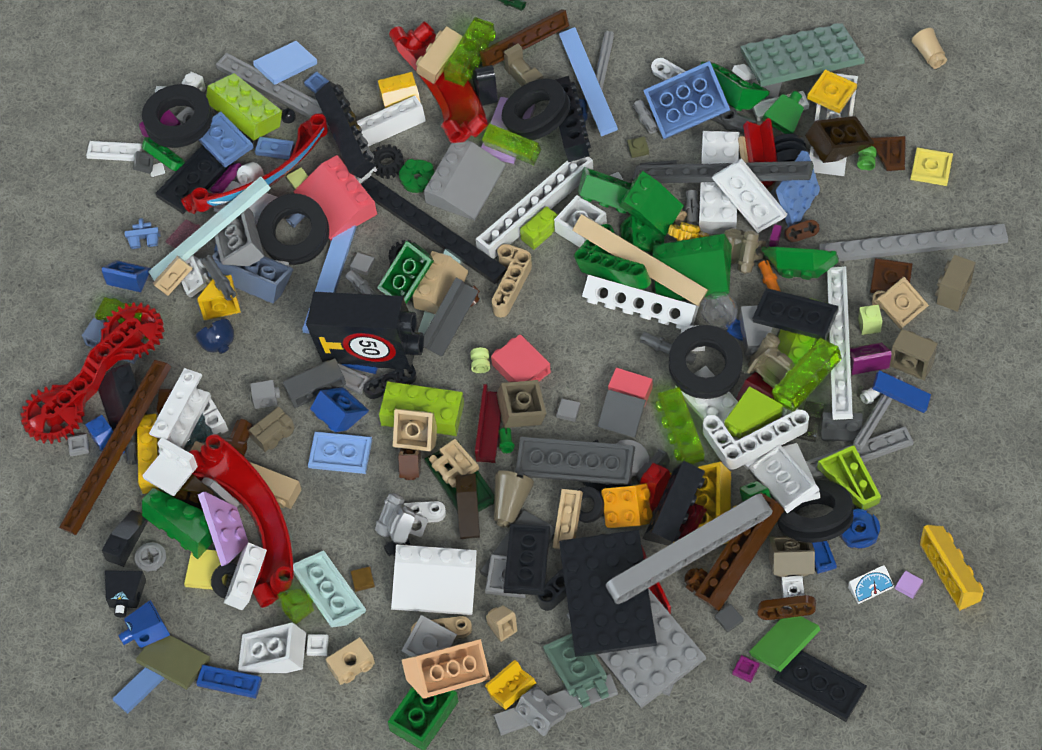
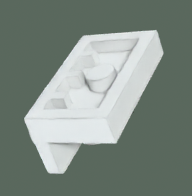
M194 255L185 261L193 269L181 281L186 295L189 297L196 295L212 281V278L208 276L205 266L202 264V258L199 259Z

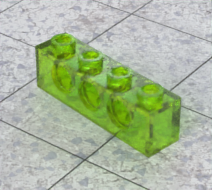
M474 17L444 67L445 80L465 86L467 80L471 79L475 67H478L481 57L479 52L488 48L490 42H493L495 39L494 23Z
M680 387L659 392L658 401H655L657 411L663 415L661 421L663 427L668 429V441L670 445H674L675 450H673L675 460L680 461V463L686 461L690 464L704 461V449ZM687 442V443H689V444H688V445H683V444H681V443Z

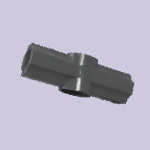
M729 107L731 111L710 119L722 124L726 130H737L744 133L743 125L747 121L757 124L756 120L737 113L733 107Z

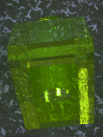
M294 589L277 594L283 612L295 625L314 611L313 600L307 592L304 594L300 589Z

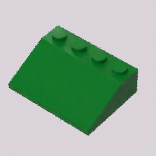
M725 234L654 245L653 257L708 289L705 297L729 293L732 245ZM655 281L656 294L679 301L687 300Z

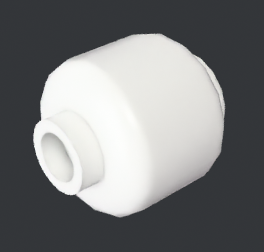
M254 162L242 165L237 171V179L242 186L257 180L260 176H264L261 166Z

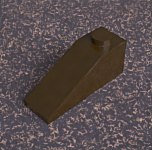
M476 474L456 475L460 539L480 538Z

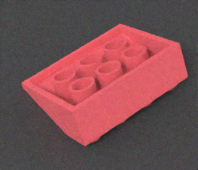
M338 155L321 163L293 191L294 194H302L312 198L321 206L329 223L328 238L330 241L333 237L349 228L358 226L377 215L375 201L355 176L349 173L347 166Z

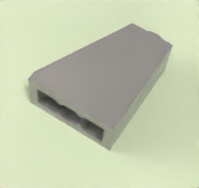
M758 305L741 306L738 317L743 336L745 356L755 354L763 338L768 333H771L773 328L753 323L752 318Z

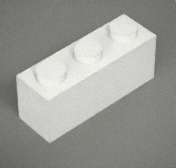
M248 542L242 550L224 600L225 604L243 610L249 603L267 551L266 549Z

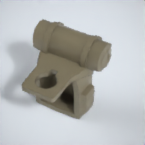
M735 228L725 230L724 234L732 245L731 263L738 264L737 270L741 273H751L754 260L763 259L762 247L766 246V241L758 240L759 234L752 230L743 231ZM760 245V252L757 255L756 248Z
M768 333L763 338L755 354L751 356L748 363L750 368L747 373L758 372L771 387L780 389L790 378L796 365L786 354L781 353L777 349L780 344L779 338L775 334Z

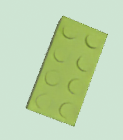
M235 73L207 86L206 97L209 105L217 112H222L253 141L280 127L282 110Z
M387 381L379 413L381 426L394 427L395 408L432 412L437 424V434L457 436L464 407L463 392Z

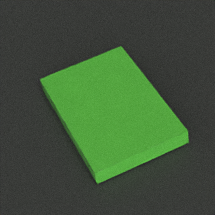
M802 616L780 619L749 653L753 658L781 672L820 631V627Z

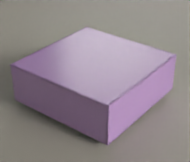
M905 571L895 589L913 599L923 584V580Z

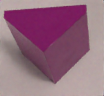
M882 342L850 348L851 374L856 375L888 369L892 355L891 350Z

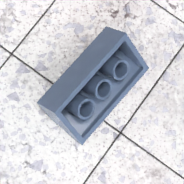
M218 251L212 256L224 275H232L235 288L271 303H274L282 295L293 272L292 267L265 256L250 266L223 265Z

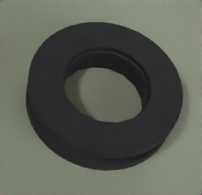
M547 78L534 80L517 89L508 98L502 109V121L514 138L521 141L536 140L550 134L563 123L570 110V99L561 84L556 80ZM549 100L548 106L539 115L522 119L524 113L532 105L540 101Z
M186 84L171 85L158 90L146 101L142 110V121L148 136L158 145L169 148L188 146L201 139L209 130L213 118L206 95L200 89ZM187 106L194 109L191 119L184 124L167 126L160 122L163 114L173 107Z
M286 194L274 199L264 208L258 220L257 231L263 248L271 258L289 262V265H298L314 259L324 249L329 237V223L321 206L315 200L302 194ZM298 213L310 219L311 231L308 237L301 243L285 245L277 240L276 228L284 217Z
M712 325L691 327L682 332L671 346L669 353L670 376L675 385L689 396L699 399L720 397L728 393L737 384L741 376L743 365L741 347L737 340L722 328ZM707 346L714 348L723 355L725 368L714 377H699L688 369L686 364L687 355L697 347Z
M814 480L820 489V498L803 502L789 513H786L784 510L777 521L778 527L789 538L801 542H823L836 538L843 534L853 522V504L850 493L837 483ZM812 504H822L833 508L827 515L816 518H807L796 514L802 507Z

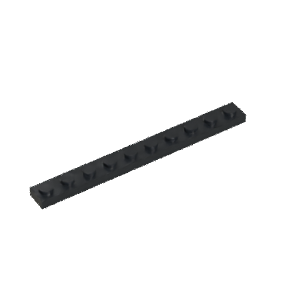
M372 176L362 184L375 203L444 250H447L492 283L496 284L506 273L507 268Z

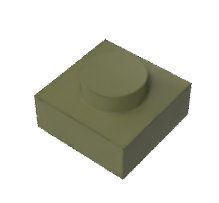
M645 136L627 140L631 158L649 155Z

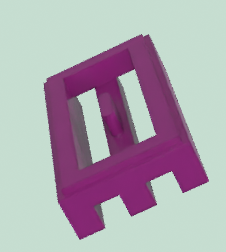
M240 163L230 165L211 187L210 191L212 193H223L237 176V171L242 165Z

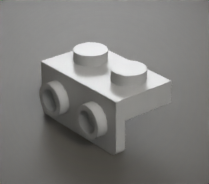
M538 686L523 694L515 708L542 736L547 735L550 728L562 721L567 714Z

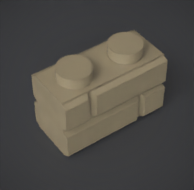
M277 407L248 431L250 438L266 452L268 449H274L282 438L289 437L295 428L292 419L280 407Z

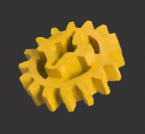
M681 222L680 226L671 224L668 230V234L677 238V241L709 236V234L700 231L699 226Z

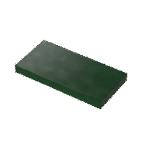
M440 450L432 454L438 459L442 456ZM432 455L424 459L425 463L458 511L456 486L452 487L449 483H446L442 479L443 476L440 472L434 470L432 463L429 461ZM449 463L444 465L448 471L452 469ZM477 470L473 474H476L478 509L480 512L494 504V493Z

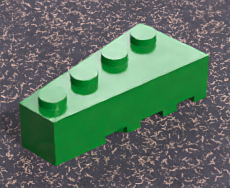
M152 488L142 499V516L159 530L163 529L167 532L168 537L176 539L181 543L182 548L190 550L196 559H199L213 543L202 510L155 488Z

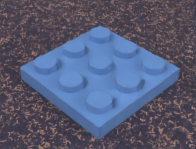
M801 151L795 161H811L808 152ZM814 169L810 180L782 181L776 189L780 205L787 213L785 220L788 227L801 222L804 213L810 208L815 196L819 194L820 187Z

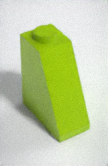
M749 386L726 418L724 426L732 437L741 439L780 418L783 405Z

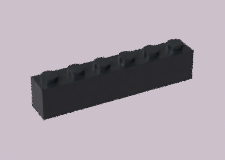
M329 81L314 95L323 115L326 117V122L349 173L362 179L377 166L374 161V154L369 150L368 141L363 137L362 128L357 124L356 115L350 108V102L344 95V89L339 84Z

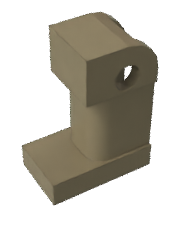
M519 44L504 51L505 70L521 87L531 81L543 79V75L535 67L532 69L523 60V51Z

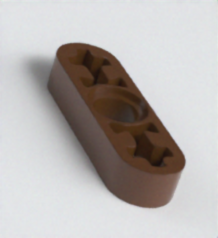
M810 595L764 600L758 604L757 614L763 620L812 615L816 610V599ZM783 606H790L792 609L786 610V609H783L782 607H783Z

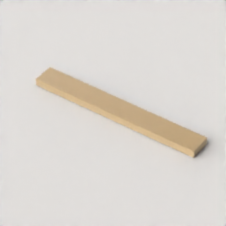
M581 214L572 229L577 234L616 257L645 265L650 278L697 306H700L708 292V289Z

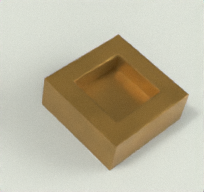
M370 566L351 571L355 592L375 587Z

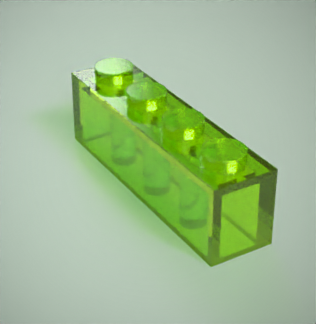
M819 338L810 347L809 351L798 360V363L787 372L786 376L775 385L772 390L775 401L781 403L784 408L794 412L841 361L842 357L839 347Z

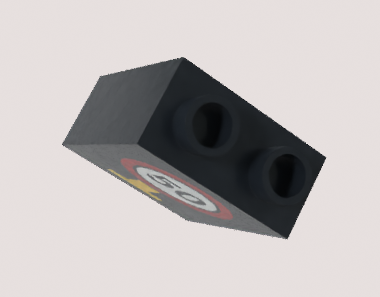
M313 292L306 326L322 363L335 358L337 363L341 365L351 364L411 370L414 355H422L424 336L423 333L416 332V313L408 311L403 296Z

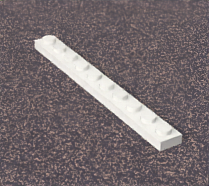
M846 266L832 267L827 271L828 303L837 305L839 308L830 329L833 420L853 419Z

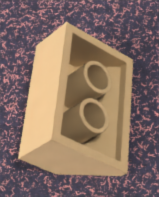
M432 251L431 256L434 262L413 294V303L415 309L436 314L455 278L465 282L468 270L451 256Z

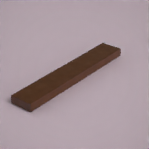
M561 9L480 51L483 67L494 66L503 61L504 51L516 44H519L523 51L569 27L566 10Z

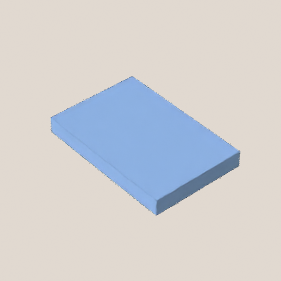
M294 41L253 62L254 66L275 85L316 65L317 59L301 44Z
M315 432L308 468L366 474L372 437Z

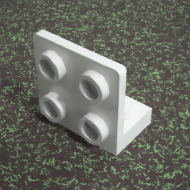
M162 437L157 443L160 454L143 474V479L175 496L198 466L194 455Z

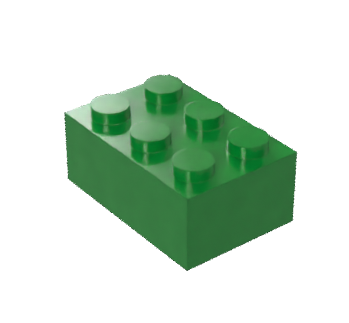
M412 687L388 720L390 732L417 748L426 750L458 704L457 692L452 690L422 698Z

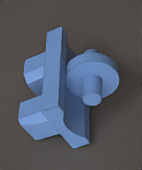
M139 218V224L132 225L133 230L125 231V237L131 249L141 248L140 239L146 238L148 247L158 246V237H161L158 227L152 228L151 222L144 223L143 218Z

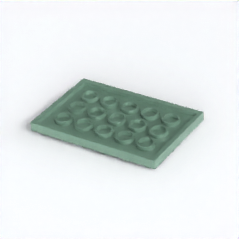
M836 23L823 28L818 27L810 31H800L796 34L783 35L779 38L765 39L761 42L748 43L741 46V53L761 87L820 74L824 70L833 71L865 63V57L842 23Z

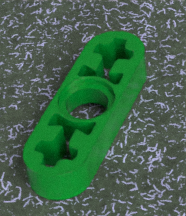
M150 137L144 138L141 146L142 149L169 169L177 171L185 163L181 157L167 147L158 145Z

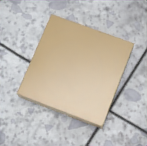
M905 277L876 300L900 329L929 306Z

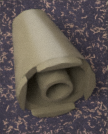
M511 471L496 472L494 521L497 522L498 526L508 528L510 524H514L533 487L534 481L531 478L523 475L522 479L517 476V473Z

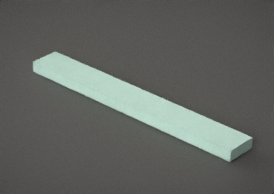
M260 176L148 272L155 281L177 255L186 261L271 188Z

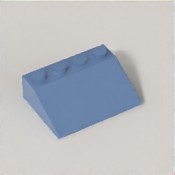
M710 61L643 90L663 139L731 111Z

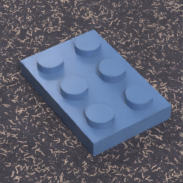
M222 112L213 116L209 130L199 139V142L224 167H227L254 148L251 141Z

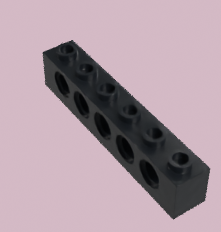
M569 76L556 79L570 99L569 113L559 126L568 162L589 157L588 149L591 148L589 138H585L588 137L586 126H584L583 115H581L583 114L581 106L578 104L580 103L579 97L575 93L577 92L575 82H571Z

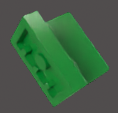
M630 215L620 225L621 238L641 250L653 253L654 245L664 244L663 235L633 215Z

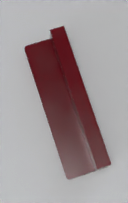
M483 384L475 456L476 462L496 463L501 412L496 395L497 392L488 391V384Z

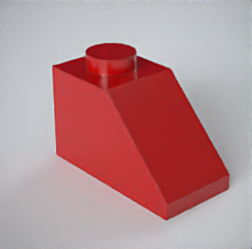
M655 463L651 464L640 481V484L647 483L650 491L649 503L652 512L658 505L671 476L668 469Z

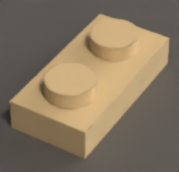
M177 255L153 284L169 296L193 268Z

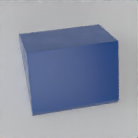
M115 261L102 267V273L107 285L136 292L142 291L149 276L148 271L151 270L148 267L122 261Z

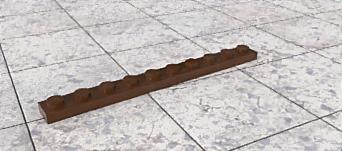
M158 360L153 361L59 528L63 531L77 535L121 455L171 369L168 363Z

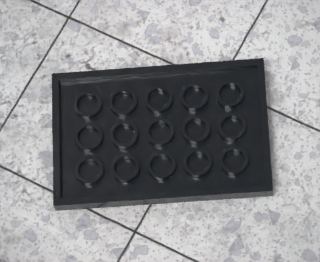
M639 530L559 541L575 657L657 646L648 588L620 604L615 603L606 588L607 582L644 560Z

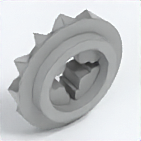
M154 542L143 544L135 553L136 565L140 570H144L147 573L149 571L156 572L158 568L163 567L164 562L167 560L166 551L163 546ZM148 552H150V554H152V556L154 557L153 563L150 562V560H147L149 555Z

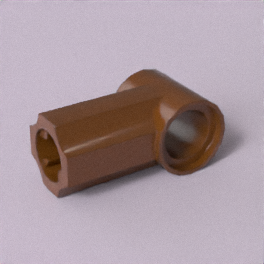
M240 419L236 421L230 438L227 437L225 441L245 456L247 441L250 436L248 430L253 425L247 420Z

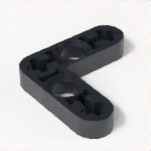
M413 364L411 370H407L408 374L411 375L410 378L405 376L404 369L396 368L392 372L366 382L364 385L366 397L376 399L384 396L385 382L390 379L395 380V383L413 384L417 379ZM373 387L376 391L372 392L370 388Z

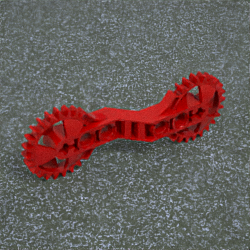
M133 302L131 307L125 303L124 309L118 306V312L111 311L113 316H107L108 322H103L104 328L101 329V342L90 350L80 373L68 384L52 385L51 390L45 387L44 392L38 389L37 396L31 394L32 400H26L28 406H22L24 412L21 413V422L30 437H34L36 441L41 439L44 444L47 439H49L51 444H53L54 439H57L60 443L61 437L67 440L68 433L74 435L73 429H80L78 423H83L81 417L85 416V404L97 393L106 371L119 360H134L136 354L142 358L143 352L149 355V349L155 350L154 344L160 345L159 339H163L162 333L165 330L160 313H157L155 308L151 309L149 304L144 307L142 302L136 306L135 302ZM136 313H142L141 321L134 318ZM124 318L125 321L120 324L118 320ZM144 336L149 340L145 344L141 342ZM40 401L45 403L42 408L37 405ZM64 421L68 424L65 428L60 426ZM45 422L48 426L52 427L49 433H43Z

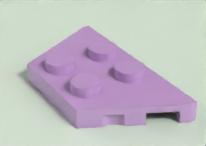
M202 492L198 497L221 566H225L248 544L246 532L236 506L207 492Z

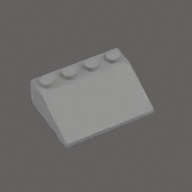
M471 141L451 143L424 190L425 202L475 221L506 164Z

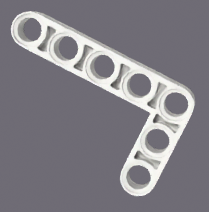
M796 410L736 442L722 421L715 415H709L703 420V435L724 466L728 469H737L770 452L778 445H783L807 432L809 415L804 410Z

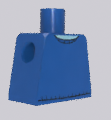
M150 600L125 618L124 621L128 629L118 636L123 645L135 640L138 646L142 648L169 636L170 633Z

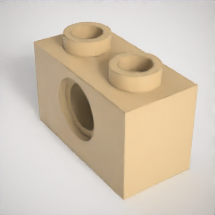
M360 637L325 659L327 667L340 685L350 683L355 679L356 675L369 671L375 664L373 655ZM349 661H356L353 665H347Z

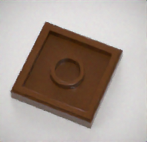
M875 258L870 293L881 290L886 292L903 277L910 283L913 263Z

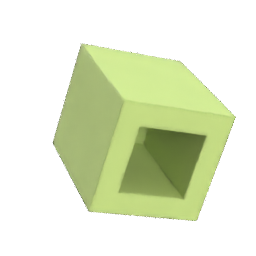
M879 305L860 307L858 321L862 335L881 332L882 316Z

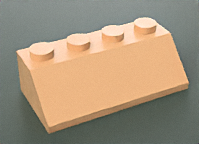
M481 639L402 659L406 680L422 698L491 680Z

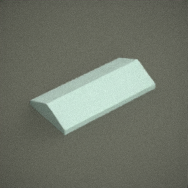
M321 551L293 564L294 575L331 627L346 626L366 612L363 604L325 551Z

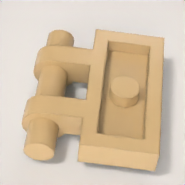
M456 439L439 449L442 455L439 459L435 455L429 458L434 470L439 471L443 476L442 479L452 487L456 486V475L473 474L479 469L478 464ZM447 463L452 466V469L449 471L444 466Z

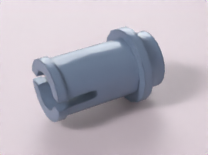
M297 213L292 214L286 220L295 228L306 216Z

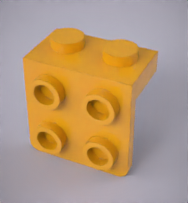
M647 483L605 488L602 490L605 525L607 528L641 526L650 523L652 510L650 509V491Z

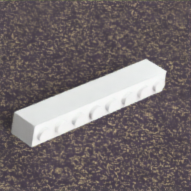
M586 157L572 162L566 161L476 238L477 248L493 259L498 256V248L503 244L510 245L521 236L520 228L546 206L552 209L580 185L584 167L593 169V160L590 157Z

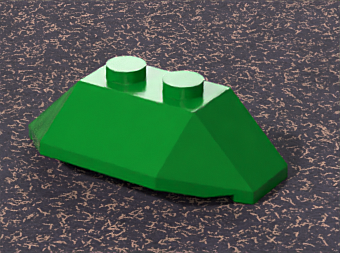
M762 247L766 260L770 262L780 276L788 279L793 277H801L805 280L818 278L839 262L836 251Z

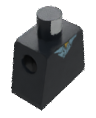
M105 570L106 601L110 608H115L114 615L116 617H126L127 608L138 607L146 583L143 571Z

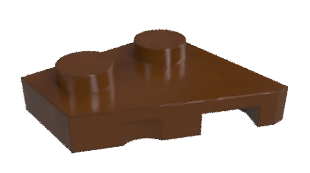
M905 136L871 138L874 142L873 147L877 150L876 154L886 171L905 170Z

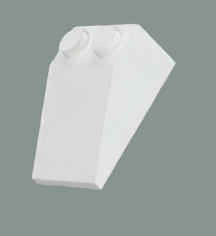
M292 622L243 634L238 672L289 673L302 670L306 632Z

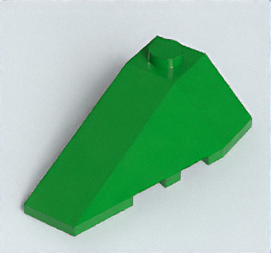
M711 63L727 103L732 105L736 111H742V109L750 110L769 95L770 91L755 82L751 84L744 81L738 75L732 74L731 70L716 63Z

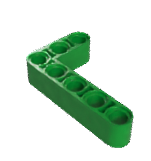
M610 224L601 225L606 229L610 230L611 232L615 233ZM586 240L574 254V258L582 273L636 289H645L651 284V279L645 265L609 255V252L589 240Z

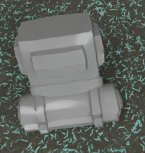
M389 493L384 501L385 505L380 518L376 521L375 531L382 537L391 536L393 542L398 544L405 543L409 534L421 537L428 519L414 514L413 509L404 505L405 500L398 493ZM414 520L421 522V527L418 530L411 529Z

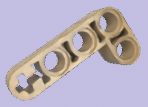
M503 244L497 250L498 262L507 268L492 298L493 314L500 318L509 314L532 268L531 254L527 250L509 244Z

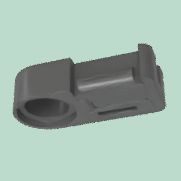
M657 449L658 452L648 463L646 462L637 474V481L639 483L641 477L652 463L664 468L668 466L670 459L667 452Z

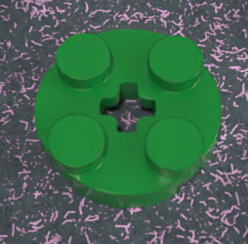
M407 160L399 172L400 183L404 186V189L412 193L424 192L423 190H425L435 173L433 164L424 160ZM420 174L422 177L415 179L414 175Z

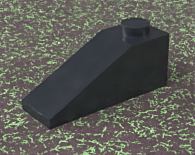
M131 510L113 530L102 549L106 561L122 567L125 566L148 522L142 516V513Z

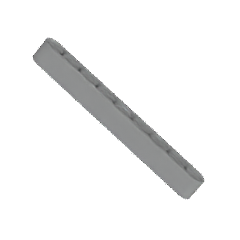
M757 494L607 582L606 588L616 604L623 603L765 520L772 514L773 510L762 494Z

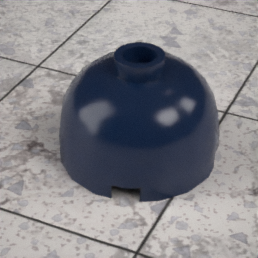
M228 319L215 321L212 323V327L208 329L204 327L196 334L200 346L205 351L211 353H225L230 349L229 346L234 340V329Z

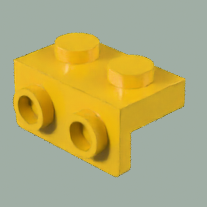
M514 660L492 678L485 687L492 700L506 710L536 684V681L531 675L522 670L518 661Z

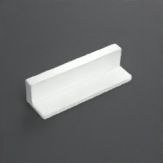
M413 96L357 121V124L362 128V134L368 141V146H371L423 123L426 119L421 103L416 96Z

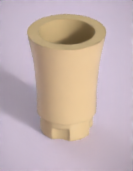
M933 28L923 29L912 38V43L933 69L939 68L947 62L945 52L940 46Z

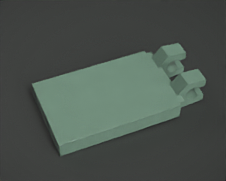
M572 633L543 646L546 656L570 696H577L583 708L591 705L586 691L594 687L601 699L609 697L608 688L605 684L607 682V675L595 654L575 657Z

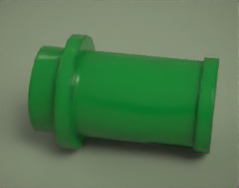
M501 428L499 430L501 442L499 449L502 453H511L515 447L512 442L511 429L507 428V433H505V428Z

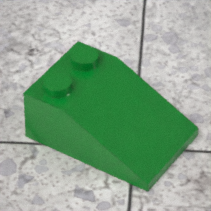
M642 171L636 176L618 206L665 237L669 226L674 223L684 205L660 182Z

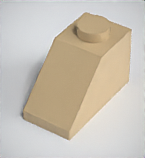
M504 605L499 608H493L486 615L488 626L500 642L517 632L516 615Z

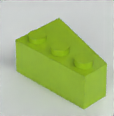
M854 445L818 461L817 469L831 482L843 486L850 493L852 503L858 509L866 510L880 503L881 495Z

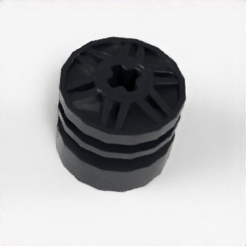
M783 134L774 138L777 162L795 161L801 151L807 152L805 139L802 136Z

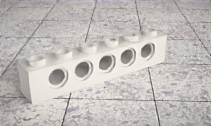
M591 275L587 277L582 297L587 298L586 302L597 305L599 301L605 303L604 307L613 310L616 307L623 308L622 312L633 315V312L640 313L641 318L651 320V317L658 318V323L669 325V322L677 324L676 328L679 329L682 326L694 325L699 306ZM603 288L608 290L606 298H602L600 295V291ZM621 293L626 295L624 303L618 301V296ZM642 298L644 306L639 309L636 307V300ZM657 303L662 305V311L659 314H656L653 309ZM678 308L680 311V316L677 319H674L671 315L672 310Z

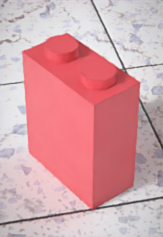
M521 334L516 338L510 339L504 347L494 351L491 356L492 366L508 382L540 381L551 373L550 363Z

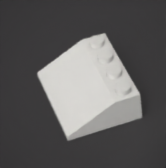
M396 545L391 610L472 615L477 550Z

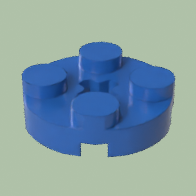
M854 509L851 526L840 536L848 547L867 548L877 542L880 533V523L875 515L872 516L866 510ZM857 525H860L861 528H865V530H863L862 532H858L855 529Z

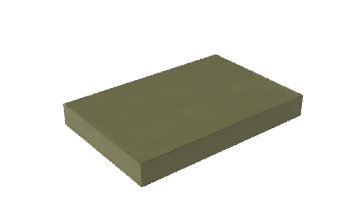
M171 635L147 645L136 658V663L186 690L199 675L202 665H207L210 661V656Z

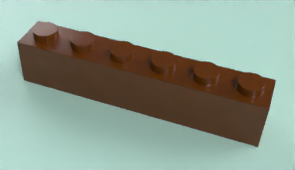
M764 494L762 496L773 510L772 514L728 542L695 593L702 602L717 611H720L784 511L777 501Z

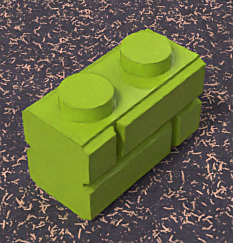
M544 207L520 228L521 240L535 250L552 235V232H555L554 219L558 214L549 207Z

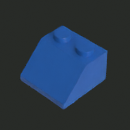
M344 387L320 390L310 408L316 417L323 420L329 429L334 432L347 431L369 411Z

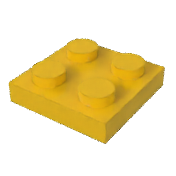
M824 70L808 93L807 99L840 114L857 89V84Z

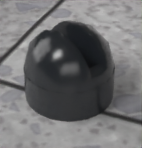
M286 108L282 111L281 118L284 123L289 124L295 121L296 115L292 109Z

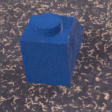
M100 415L85 425L91 438L102 452L113 430L103 415Z

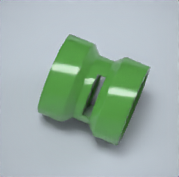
M871 146L858 152L857 166L859 169L872 170L875 168L877 152L875 147Z

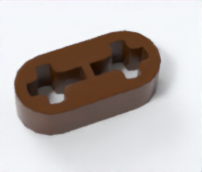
M807 220L789 226L784 231V238L788 242L794 243L815 236L819 232V224L815 220ZM808 223L810 226H814L812 233L811 231L804 232L803 230L809 226ZM791 229L793 232L800 231V234L795 235V239L789 236Z

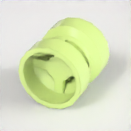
M482 347L471 350V370L474 373L488 372L490 370V362L488 361L489 350Z

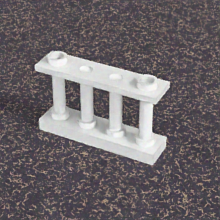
M184 368L149 432L151 436L160 439L163 437L182 449L185 447L211 398L209 392L197 389V385L202 377L201 373Z

